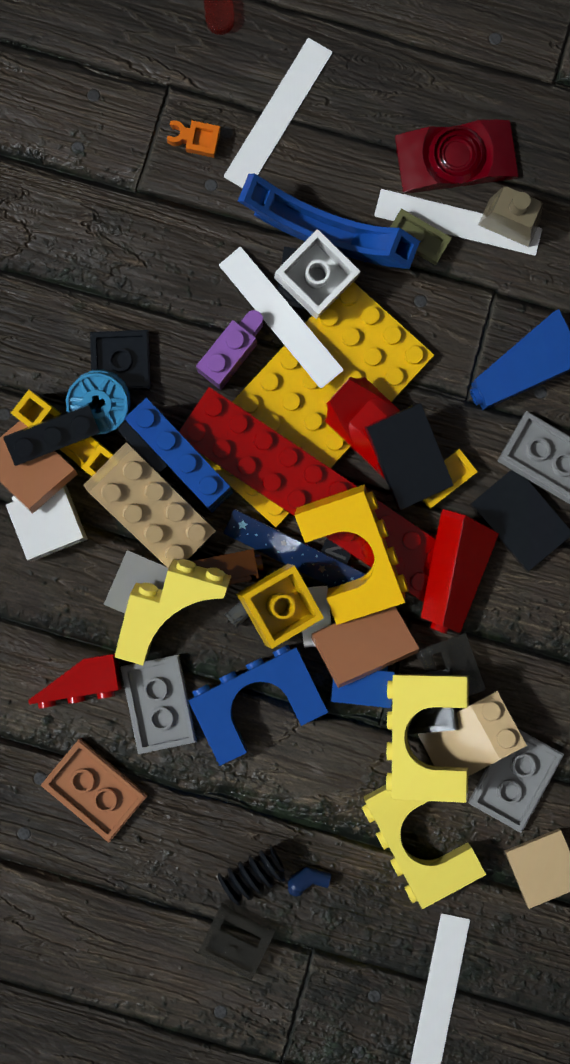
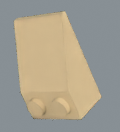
M498 691L457 712L459 730L418 734L434 766L468 768V776L527 746Z

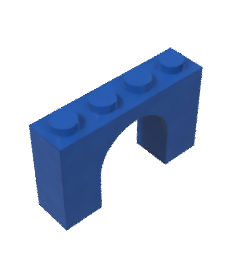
M147 398L124 418L212 513L233 494L231 487Z
M287 644L273 651L274 658L266 662L261 657L247 664L248 670L239 675L232 671L220 677L221 684L211 689L206 684L192 691L194 697L190 698L188 702L219 766L248 751L234 722L232 704L236 694L243 687L251 683L267 682L280 688L287 696L301 726L328 713L297 647L290 649Z

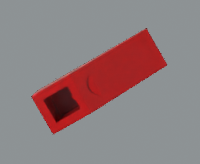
M115 654L81 660L28 700L29 704L38 703V708L40 709L56 706V700L67 699L68 704L86 701L85 695L97 694V699L114 697L115 691L122 689L118 658L114 657Z

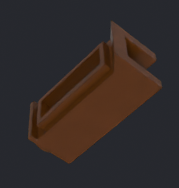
M254 549L192 561L196 566L207 569L218 568L224 571L225 574L231 575L229 585L251 581L254 575H256V579H260L259 572H264L261 554L255 555Z

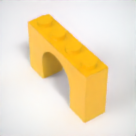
M365 484L297 507L294 515L305 543L337 532H351L365 539L373 550L374 563L364 576L329 588L327 591L326 599L336 625L405 603V592L409 591L404 575H398L395 565L399 564L394 547L388 548L385 537L389 535L383 519L378 520L374 511L378 509L373 491L367 492Z

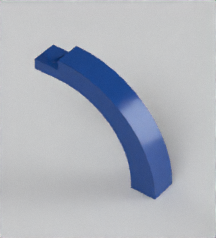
M255 173L248 174L238 199L239 203L255 212V217L293 237L306 241L318 229L344 256L367 263L410 269L420 243L418 239L401 228L363 224L315 208L285 193Z

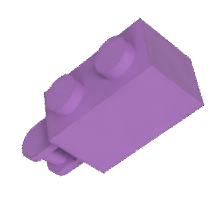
M251 310L239 324L232 320L196 365L198 373L222 390L257 346L255 336L263 327L262 314L259 311Z

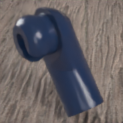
M304 867L290 877L288 892L292 896L298 897L313 884L328 888L331 873Z

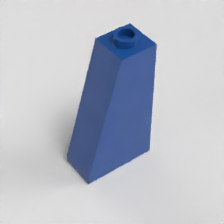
M560 309L551 313L471 383L470 395L476 406L480 405L482 410H486L570 372V331Z

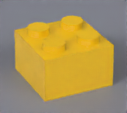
M287 564L237 593L239 600L265 646L271 649L324 618L295 565Z

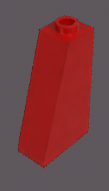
M442 509L421 618L432 622L431 629L447 634L448 629L458 633L461 632L499 533L466 515Z

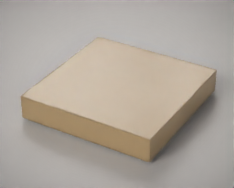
M558 828L504 851L528 909L570 892V850L561 829Z

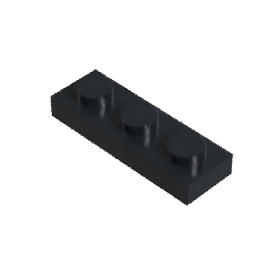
M86 404L6 435L3 439L14 465L17 466L100 432L91 409Z

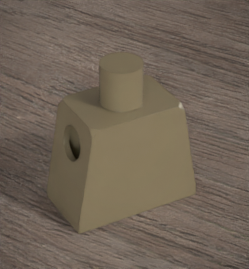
M503 186L489 199L478 225L529 247L541 220L543 203L530 197L525 192H519Z

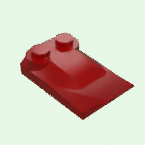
M349 377L326 403L328 410L324 422L385 479L364 427L400 410L366 377Z

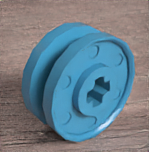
M104 369L91 370L82 374L69 388L66 396V411L68 412L88 404L99 429V434H107L117 429L125 420L124 418L127 416L131 405L130 392L125 382L115 373ZM96 396H99V400L104 399L105 401L101 408H98V404L93 405L92 403Z

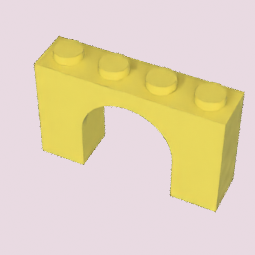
M394 674L393 681L388 680L387 697L392 699V711L387 712V729L392 730V742H387L386 755L387 760H392V773L387 772L386 790L392 791L391 800L466 803L468 800V768L438 767L425 764L413 754L408 743L407 734L411 720L423 709L431 707L468 708L469 676Z
M386 785L363 796L366 805L362 806V810L369 823L373 821L377 823L380 832L376 833V836L383 849L390 848L395 858L391 859L390 862L398 877L404 874L409 884L404 888L412 904L418 901L421 908L424 909L486 875L468 842L432 860L416 858L405 850L402 846L400 835L402 824L411 811L428 801L391 800L392 791H387Z

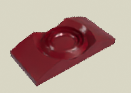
M476 120L451 127L429 126L395 135L403 194L518 178L510 120Z

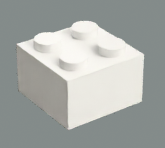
M317 229L275 272L274 279L317 320L358 278L361 271Z

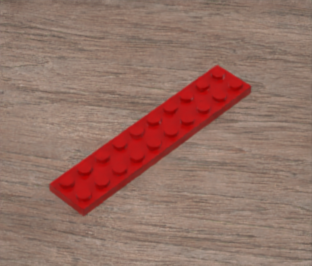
M208 387L179 431L197 452L293 516L297 507L357 487L210 387ZM376 499L378 509L374 511L377 519H383L389 535L385 537L388 548L394 547L399 564L395 565L398 575H404L409 589L408 593L424 602L436 539ZM337 532L324 536L369 567H372L375 560L373 550L361 536L351 532Z

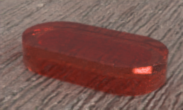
M204 0L205 19L208 29L217 35H223L231 31L235 22L233 0Z

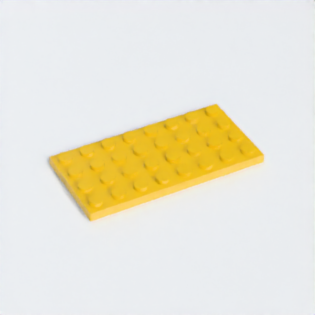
M354 282L317 320L311 316L305 322L308 328L343 368L339 375L321 389L284 345L232 401L329 468H332L350 448L324 422L328 410L326 403L348 378L366 377L392 402L434 357V354ZM200 454L230 487L275 528L290 514Z

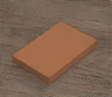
M19 421L0 437V483L33 514L78 474L56 451L15 466L3 437L28 427Z
M395 606L336 625V623L311 635L338 688L412 656L419 651L417 643Z
M81 738L78 739L41 784L45 790L108 843L148 796L147 793Z

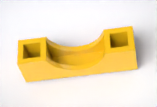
M29 389L11 412L13 416L28 427L62 414ZM92 436L60 449L91 476L114 455V453Z

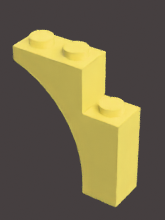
M173 559L167 571L163 590L150 583L140 584L136 582L129 596L114 657L143 666L149 654L153 637L163 623L173 614L191 604L210 599H224L231 575L225 574L224 571L218 568L207 569L196 566L190 560Z

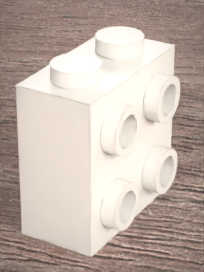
M66 485L33 514L14 496L12 497L13 502L6 504L28 561L38 560L88 540Z

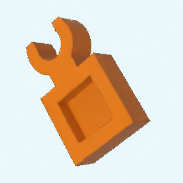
M192 120L190 128H186L180 121H170L171 129L180 131V134L176 137L167 136L168 144L179 146L185 143L186 152L215 158L221 131L220 126Z

